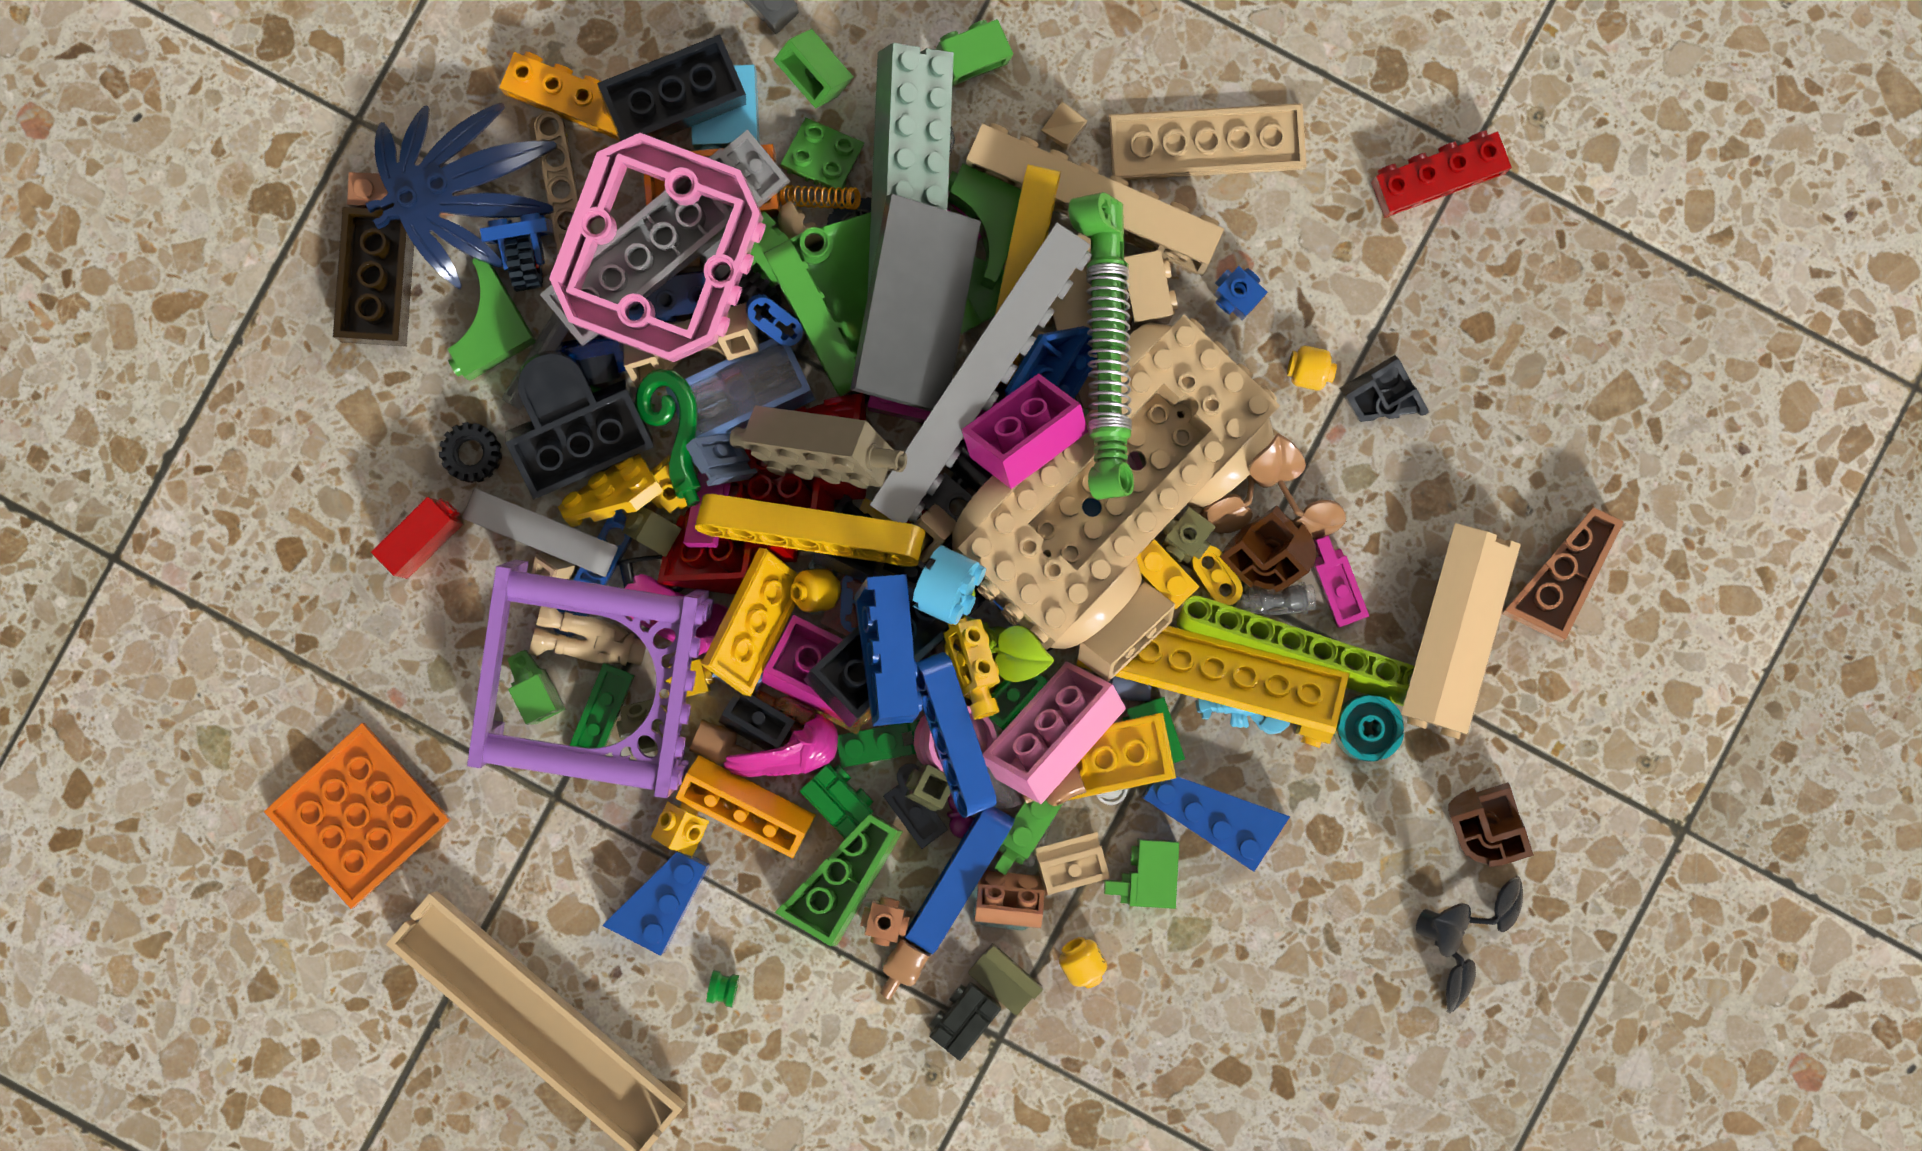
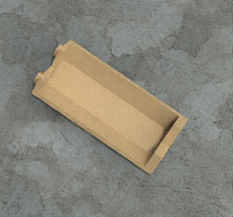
M1455 523L1401 713L1402 716L1408 717L1407 724L1426 729L1427 723L1433 724L1436 727L1442 728L1441 735L1460 739L1461 734H1469L1521 544L1511 540L1498 539L1496 534Z

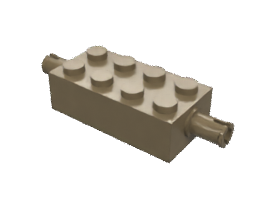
M755 405L746 429L735 427L730 434V444L733 448L750 449L751 455L762 460L767 465L769 472L779 476H785L786 473L805 480H812L813 477L832 484H840V481L849 482L856 487L866 489L868 486L882 487L888 470L903 472L907 465V454L903 450H893L866 420Z

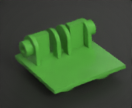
M805 117L780 166L787 170V174L791 175L792 173L802 178L805 176L806 182H809L810 179L814 180V185L816 186L821 183V186H826L828 189L834 187L836 190L837 187H840L843 190L847 183L846 179L865 142Z

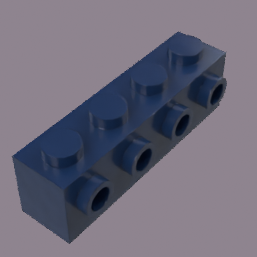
M704 271L676 274L650 294L646 299L655 308V318L668 323L677 321L676 315L689 314L691 319L706 281ZM638 304L629 311V318L631 320H639L643 316V305Z

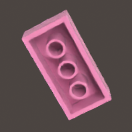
M1066 661L983 753L984 760L997 780L1042 804L1126 708L1113 684Z

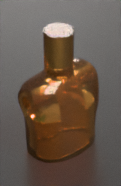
M761 690L756 698L795 720L793 726L800 730L804 729L806 722L815 719L817 714L815 708L792 697L775 698Z

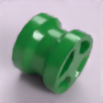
M713 970L706 1002L711 1004L717 1001L723 1002L726 1007L733 1008L739 975L724 976L720 971Z

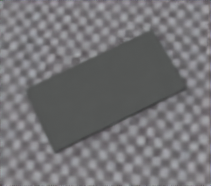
M895 194L886 196L850 390L930 412L933 410L953 377L981 224L980 220Z

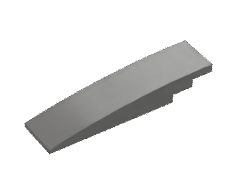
M748 129L723 150L720 148L709 157L712 160L741 170L759 208L790 183L787 176ZM680 180L676 185V193L686 194L689 192L692 186L691 180ZM665 190L620 227L612 241L608 244L597 246L581 291L616 304L623 297L632 293L640 294L647 298L722 238L733 207L703 195L694 204L684 206L676 203ZM552 285L540 294L582 346L598 335L568 322Z

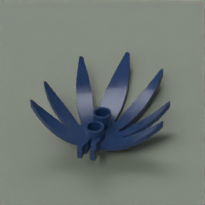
M503 103L487 107L460 122L433 146L419 165H415L423 147L429 123L430 109L427 105L423 106L411 121L403 138L398 163L395 141L387 125L384 122L379 123L376 131L374 145L375 160L381 180L388 191V194L383 199L365 203L370 213L378 209L383 210L382 216L373 220L376 227L381 229L388 225L390 220L401 219L409 238L419 253L436 272L457 289L462 287L458 273L445 249L430 232H434L454 248L475 259L497 267H502L503 263L498 255L486 243L482 242L480 238L462 226L441 218V213L483 218H515L532 213H540V215L554 213L553 206L517 195L473 193L454 196V193L498 179L541 158L557 148L554 141H524L498 145L474 152L440 168L442 164L459 153L493 122L505 109Z

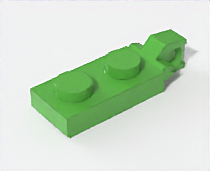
M1046 799L1042 804L1036 801L1028 804L1025 802L1017 813L1011 830L998 849L1003 855L994 868L1006 875L1014 861L1022 865L1025 859H1028L1063 803L1058 806H1052Z

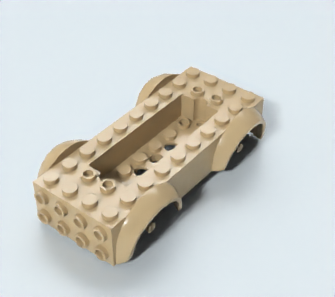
M1183 315L1173 326L1146 323L1132 332L1130 340L1127 341L1131 347L1127 352L1131 357L1130 361L1127 362L1131 367V370L1127 373L1131 377V381L1127 384L1131 388V392L1127 395L1132 399L1127 405L1132 411L1127 416L1132 420L1131 437L1127 440V445H1125L1127 447L1126 455L1128 456L1132 452H1139L1146 460L1145 466L1141 470L1131 469L1134 478V488L1129 496L1100 499L1098 501L1101 504V512L1097 516L1091 517L1084 513L1082 509L1083 502L1088 498H1094L1090 493L1088 474L1096 463L1094 462V455H1096L1094 447L1096 446L1089 437L1088 431V433L1012 489L995 476H992L972 497L956 522L951 540L952 550L986 567L984 578L977 588L978 592L989 602L995 600L1003 608L1001 611L1002 615L1011 624L1016 625L1019 623L1021 626L1032 631L1046 650L1049 648L1067 649L1074 647L1089 639L1108 624L1130 601L1141 584L1142 576L1136 557L1186 504L1195 507H1205L1221 499L1250 475L1249 466L1252 460L1274 438L1270 416L1280 407L1276 402L1275 394L1265 386L1260 387L1252 379L1253 375L1249 369L1240 363L1236 364L1228 356V350L1220 342H1213L1204 334L1203 326L1193 318L1188 319ZM1121 355V361H1126L1128 357ZM1124 365L1121 366V372H1125L1128 369ZM1121 376V382L1124 383L1128 380L1127 377ZM1121 386V393L1128 391L1127 387ZM1090 388V389H1089V392H1088V395H1089L1091 392L1098 391V389ZM1087 395L1088 405L1093 402H1098V400L1091 399ZM1121 397L1122 404L1128 402L1127 398ZM1122 407V414L1127 413L1128 409ZM1089 408L1090 412L1084 417L1088 430V423L1092 420L1088 416L1092 413H1097L1098 410Z

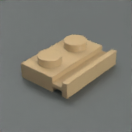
M1098 832L1033 850L1038 862L1037 866L1045 896L1110 878L1102 846L1100 847Z

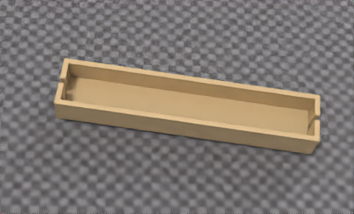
M438 891L429 893L410 915L412 919L405 921L387 942L386 945L626 1151H648L686 1105L681 1098Z

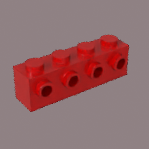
M1487 130L1481 131L1468 137L1469 142L1458 146L1456 141L1438 148L1439 153L1427 157L1426 153H1421L1409 158V164L1397 168L1396 164H1391L1377 171L1378 175L1372 180L1371 184L1384 218L1505 175L1512 166L1499 132L1488 135Z

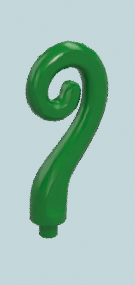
M668 369L654 370L642 379L637 388L636 406L641 418L647 424L653 426L666 425L675 416V399L671 395L662 396L661 410L655 412L651 404L652 396L661 386L669 387L675 394L679 405V424L670 456L669 474L677 498H685L688 507H693L700 503L697 492L701 490V485L686 445L696 437L698 420L696 398L691 386L680 374Z

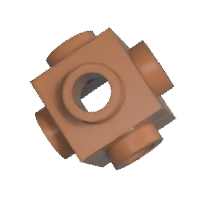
M881 896L880 901L873 900L871 908L864 907L860 926L866 927L865 935L871 936V943L889 946L890 941L897 943L899 935H906L910 917L903 916L905 907L899 906V900ZM881 917H888L891 925L889 928L883 929L878 925V920Z

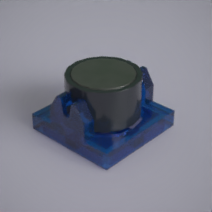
M597 335L584 346L575 339L561 342L555 349V351L569 355L580 365L589 385L615 380L621 376L620 372L626 371L624 367L623 343L602 335Z

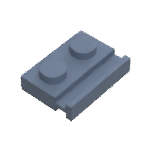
M731 433L694 438L686 445L695 466L701 474L706 473L709 480L706 482L708 486L749 480L758 473L755 468L751 469L748 462L750 458L745 450L731 446Z

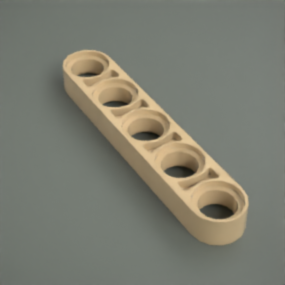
M546 111L541 113L534 122L536 140L554 141L557 145V148L554 150L563 152L565 156L563 164L558 167L548 165L547 157L549 153L540 158L548 204L552 205L554 213L550 215L557 253L559 254L567 230L560 228L559 219L563 214H574L579 196L565 124L557 113ZM548 119H554L559 124L558 131L551 136L544 135L541 131L543 122ZM566 182L570 185V193L566 198L559 199L554 196L553 188L557 183Z

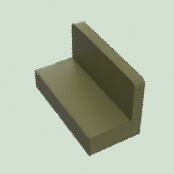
M994 943L990 945L968 971L973 979L1014 1015H1018L1032 998L1035 1000L1043 990L1042 985Z

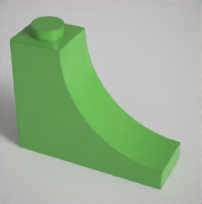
M962 164L959 173L952 171L949 177L948 191L950 193L948 202L962 210L968 217L981 221L979 233L982 237L986 253V267L981 285L993 290L1008 256L1022 189Z
M475 258L472 262L476 268L480 283L478 311L465 335L448 348L452 356L448 362L454 373L458 377L463 375L469 381L536 342L493 265Z

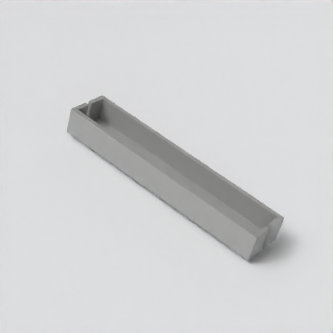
M1059 223L1055 224L904 452L907 454L906 468L903 472L892 471L870 506L893 521L906 523L909 520L914 524L926 503L921 501L926 493L931 496L934 494L944 478L940 471L944 465L951 468L962 451V448L958 446L963 438L961 429L977 419L976 417L982 409L988 411L999 395V393L994 391L1000 381L1005 384L1008 383L1018 367L1013 361L1019 353L1023 356L1027 354L1036 340L1031 334L1037 325L1042 328L1045 327L1055 312L1050 307L1056 297L1063 300L1074 283L1069 280V277L1075 268L1082 271L1093 255L1087 251L1091 246L1089 243Z

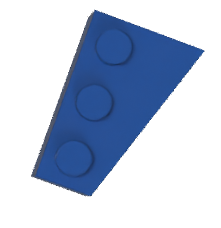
M676 852L602 926L660 956L663 955L710 864L695 856L691 857Z

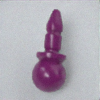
M950 793L947 799L950 809H952L947 812V816L951 818L950 830L954 836L963 838L974 818L972 816L964 818L959 814Z

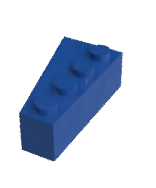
M907 574L867 577L855 594L854 599L872 725L911 723L919 715V712L922 711L921 693L917 691L916 685L917 663L914 659Z
M1178 776L1175 779L1149 784L1141 798L1253 872H1255L1290 818L1288 815Z

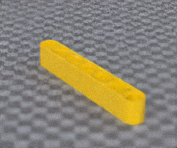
M1030 164L1027 165L996 313L1048 236L1061 171ZM1020 353L1013 361V363L1018 366L1017 369L1020 366V361L1022 357V354ZM1012 377L1007 384L1000 381L997 388L1006 389Z
M717 494L703 495L695 524L697 531L708 536L902 566L918 565L925 536L924 529L909 523Z

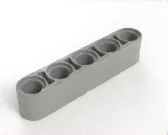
M474 488L462 516L467 521L603 577H606L618 549L613 544Z

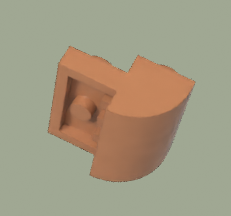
M986 870L978 882L974 921L1041 928L1044 907V887L1041 877L1016 873L1004 875L997 871Z

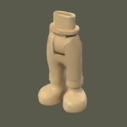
M540 607L536 625L575 633L586 637V639L580 640L561 634L555 635L545 629L535 627L528 654L539 656L544 651L555 650L554 653L565 654L580 660L599 664L621 663L623 666H626L627 662L637 665L642 664L646 646L641 639L634 637V633L630 632L628 635V632L621 627L597 618L573 615V613L569 612L562 614L556 608Z

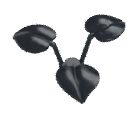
M1519 876L1510 879L1501 888L1495 902V915L1491 918L1471 917V908L1465 903L1454 905L1441 913L1425 909L1419 915L1416 923V932L1435 940V946L1439 947L1442 956H1452L1456 960L1457 965L1452 968L1447 980V1013L1451 1014L1466 1000L1475 982L1476 966L1474 961L1471 959L1464 961V958L1456 952L1461 945L1465 934L1464 931L1469 923L1497 924L1498 931L1505 932L1509 930L1518 919L1523 903V886Z

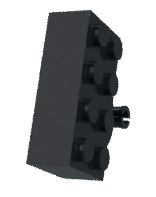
M559 351L537 353L522 366L518 377V392L531 420L505 431V444L533 500L654 447L651 432L646 422L640 416L635 398L626 379L593 393L580 365L572 357Z

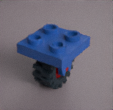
M540 213L520 216L521 222L512 223V220H507V218L491 220L487 222L488 227L480 228L482 242L491 245L499 244L504 270H509L511 283L516 292L543 287L541 265L545 264L541 236L553 235L554 231L552 220L545 218Z

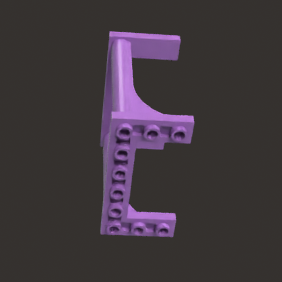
M515 559L496 566L467 766L482 768L487 763L650 789L655 790V797L668 798L674 790H678L679 785H682L689 768V761L684 760L686 738L680 737L682 724H688L691 705L685 703L687 691H693L696 671H690L692 657L698 658L701 638L696 637V630L707 622V619H710L712 615L714 600L708 598L710 590L696 588L686 596H669L527 573L529 561ZM511 601L608 617L624 624L642 640L652 657L657 684L652 708L645 721L633 734L618 743L599 748L576 747L503 735L505 722L494 720ZM626 616L634 617V619L630 620ZM641 620L648 624L651 623V620L658 621L648 632L641 628ZM664 628L672 629L676 635L674 642L666 648L656 647L653 642L655 634ZM676 650V654L669 661V664L672 663L673 665L670 668L664 667L662 664L663 655L670 654ZM672 677L671 683L665 682L667 679ZM662 689L668 690V698L661 697L660 691ZM662 705H668L667 711L662 707ZM655 719H660L663 724L659 725L663 737L652 729ZM647 735L657 743L658 754L656 756L648 757L640 750L638 745L640 736ZM624 747H631V752L637 760L630 759L631 755L621 756L622 749ZM612 752L613 756H607L606 754Z

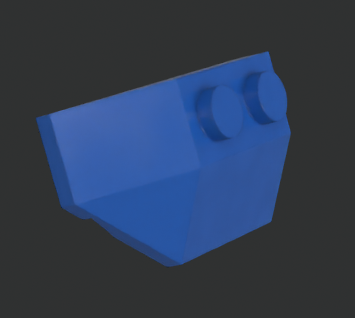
M1081 326L1039 334L1004 390L1006 397L1039 373L1074 399L1087 379L1088 373L1093 369L1087 364L1092 360H1097V358L1088 355L1092 347L1087 343L1089 340H1092V336L1088 335L1087 332L1091 329Z

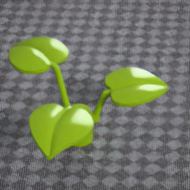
M967 615L964 616V617H967V620H968V621L976 620V619H974V618H972V617H970V616H967ZM982 622L983 628L989 636L991 653H998L995 662L999 668V675L1005 680L1011 682L1029 680L1044 672L1054 662L1053 657L1045 650L1037 636L1028 628L1019 625L1011 626L1007 629L1001 626L989 627L987 622Z

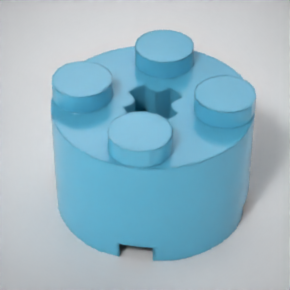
M939 546L930 557L936 560L929 569L924 567L913 595V601L916 604L913 606L948 624L956 625L961 619L962 614L968 615L971 612L976 600L972 593L975 585L979 586L982 582L986 567L949 548Z

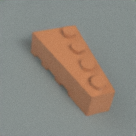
M1593 508L1502 614L1561 643L1565 641L1624 521Z

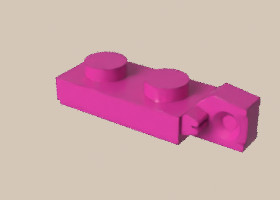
M1323 536L1314 540L1319 557H1316L1314 569L1337 628L1369 617L1347 556L1343 554L1341 548L1334 551L1329 536Z

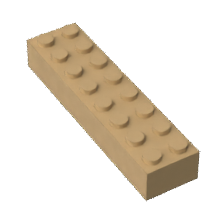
M982 123L967 156L966 165L1019 189H1022L1028 164L1061 171L1053 211L1069 217L1068 209L1071 199L1102 192L1107 193L1123 204L1124 242L1147 252L1161 250L1163 259L1168 258L1170 262L1203 276L1224 231V228L1218 226L1219 221L1207 215H1201L1200 218L1188 213L1189 208L1177 202H1171L1170 205L1158 200L1159 196L1150 190L1141 189L1139 192L1128 187L1129 183L1120 177L1112 175L1109 179L1098 174L1099 170L1090 164L1081 162L1079 166L1068 161L1069 157L1060 151L1051 149L1049 153L1038 148L1039 144L1028 137L1021 136L1020 139L1008 135L1009 131L998 124L991 123L990 126Z

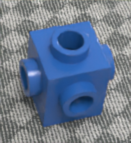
M1238 266L1233 273L1227 269L1215 282L1219 288L1214 293V296L1218 298L1216 304L1225 313L1230 315L1233 312L1243 321L1268 292L1259 284L1261 280L1249 268L1243 270ZM1234 289H1239L1242 294L1236 293Z

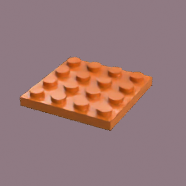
M361 723L264 811L350 909L355 908L452 820L365 723Z

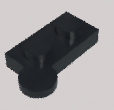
M908 763L902 765L897 772L899 784L883 795V797L920 848L923 849L945 833L948 828L935 811L905 796L909 789L905 786V783L914 768L916 770L919 769L917 765Z

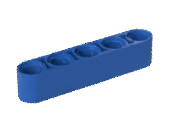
M941 652L916 662L917 691L921 693L922 707L956 809L962 817L966 818L995 806L997 803L996 794L950 657L945 652Z
M994 806L977 813L908 926L904 936L906 940L932 955L936 952L1011 830L1015 818Z

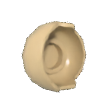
M791 201L784 204L779 211V230L784 232L789 239L808 228L818 226L814 222L803 223L806 215L802 213L801 209H796ZM816 234L809 235L805 239V246L810 248L823 239Z

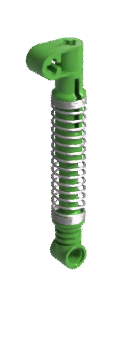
M1102 192L1073 198L1070 200L1068 209L1073 228L1091 239V254H1093L1086 270V282L1091 285V288L1086 291L1091 295L1087 303L1092 305V308L1087 311L1092 316V319L1087 321L1092 326V329L1087 332L1088 335L1092 336V340H1089L1087 344L1092 347L1088 355L1097 358V360H1092L1087 365L1098 369L1088 373L1089 377L1098 379V381L1090 382L1088 386L1098 389V391L1091 392L1088 397L1096 399L1098 402L1090 403L1088 407L1098 410V412L1088 416L1092 419L1088 423L1089 437L1096 446L1094 447V453L1096 454L1094 455V462L1096 463L1089 471L1088 485L1090 493L1096 500L1129 496L1134 488L1133 473L1130 466L1126 463L1128 456L1126 455L1127 447L1125 446L1127 445V440L1131 437L1132 420L1127 415L1132 410L1127 405L1132 399L1127 395L1131 392V388L1127 385L1131 381V377L1127 374L1131 370V367L1127 364L1131 359L1129 354H1127L1131 348L1127 341L1130 340L1131 336L1127 333L1130 325L1126 322L1130 318L1127 312L1130 305L1126 301L1130 296L1126 291L1130 284L1126 281L1129 279V264L1124 260L1123 204L1109 194ZM1121 355L1127 356V360L1122 362ZM1122 365L1128 368L1125 372H1121ZM1121 376L1127 377L1128 380L1124 383L1121 382ZM1121 386L1127 387L1128 391L1121 393ZM1121 397L1127 398L1128 402L1122 404ZM1122 407L1127 408L1128 412L1122 414Z

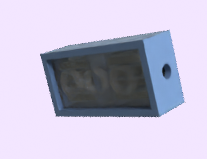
M773 338L759 344V352L730 361L726 359L685 379L691 386L697 403L698 420L695 438L729 434L735 427L746 429L755 405L795 410L815 400L791 346H783ZM666 387L665 389L667 391V394L671 395L675 399L676 413L679 418V405L677 398L673 391L669 387Z

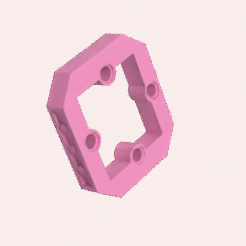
M638 133L596 153L549 279L568 322L671 362H676L717 343L719 336H725L730 324V318H727L728 311L731 305L736 306L742 292V287L738 286L743 273L747 275L751 269L754 256L750 255L754 242L760 243L766 224L762 223L763 216L741 170ZM627 167L665 181L666 192L680 205H692L703 195L733 207L716 255L710 257L704 265L706 281L687 330L656 319L654 306L640 294H628L616 304L581 291L597 246L608 244L616 235V221L610 215ZM680 180H691L692 186L689 192L686 194L676 193V185ZM603 218L605 220L604 230L601 233L592 234L590 230L591 223L595 219ZM723 264L730 266L731 272L726 280L718 281L715 279L714 273L718 266ZM634 304H642L644 307L643 316L639 320H631L629 318L630 308Z

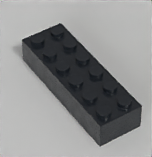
M949 542L945 547L952 550V543ZM931 559L925 564L926 568L929 569L936 560ZM975 585L976 600L971 612L967 616H970L986 601L977 590L979 586ZM909 599L914 659L918 662L923 660L945 639L943 633L949 630L948 623L914 608L913 605L916 602ZM856 627L820 660L804 678V681L849 728L870 710L859 627Z

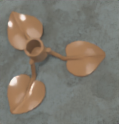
M1279 433L1250 463L1246 498L1243 500L1237 494L1226 495L1208 505L1199 513L1216 526L1212 532L1232 533L1245 527L1253 517L1252 510L1247 506L1252 503L1255 483L1263 488H1268L1278 483L1292 510L1298 516L1292 522L1296 527L1303 523L1313 539L1329 536L1338 531L1347 522L1343 507L1332 500L1315 501L1309 504L1304 511L1297 506L1284 481L1296 479L1303 473L1306 466L1305 459L1296 445Z

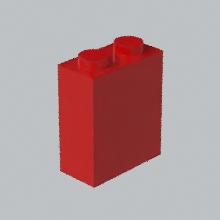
M426 497L371 553L393 576L408 579L464 525L457 518L461 513L449 501L445 502L442 498L436 500Z

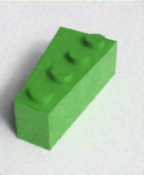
M869 814L830 857L826 858L818 869L774 913L827 945H838L903 831L877 815Z

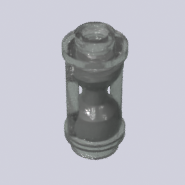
M1299 582L1298 585H1290L1278 592H1275L1274 589H1253V587H1247L1246 594L1241 596V608L1260 616L1291 613L1308 614V611L1316 609L1313 584L1305 585V582Z

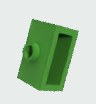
M998 19L989 23L986 20L978 21L972 24L968 31L960 34L957 31L947 33L940 38V42L935 49L954 53L952 86L1003 67L1009 63L1013 56L1012 49Z
M813 29L789 39L774 58V62L815 109L837 98L854 78Z

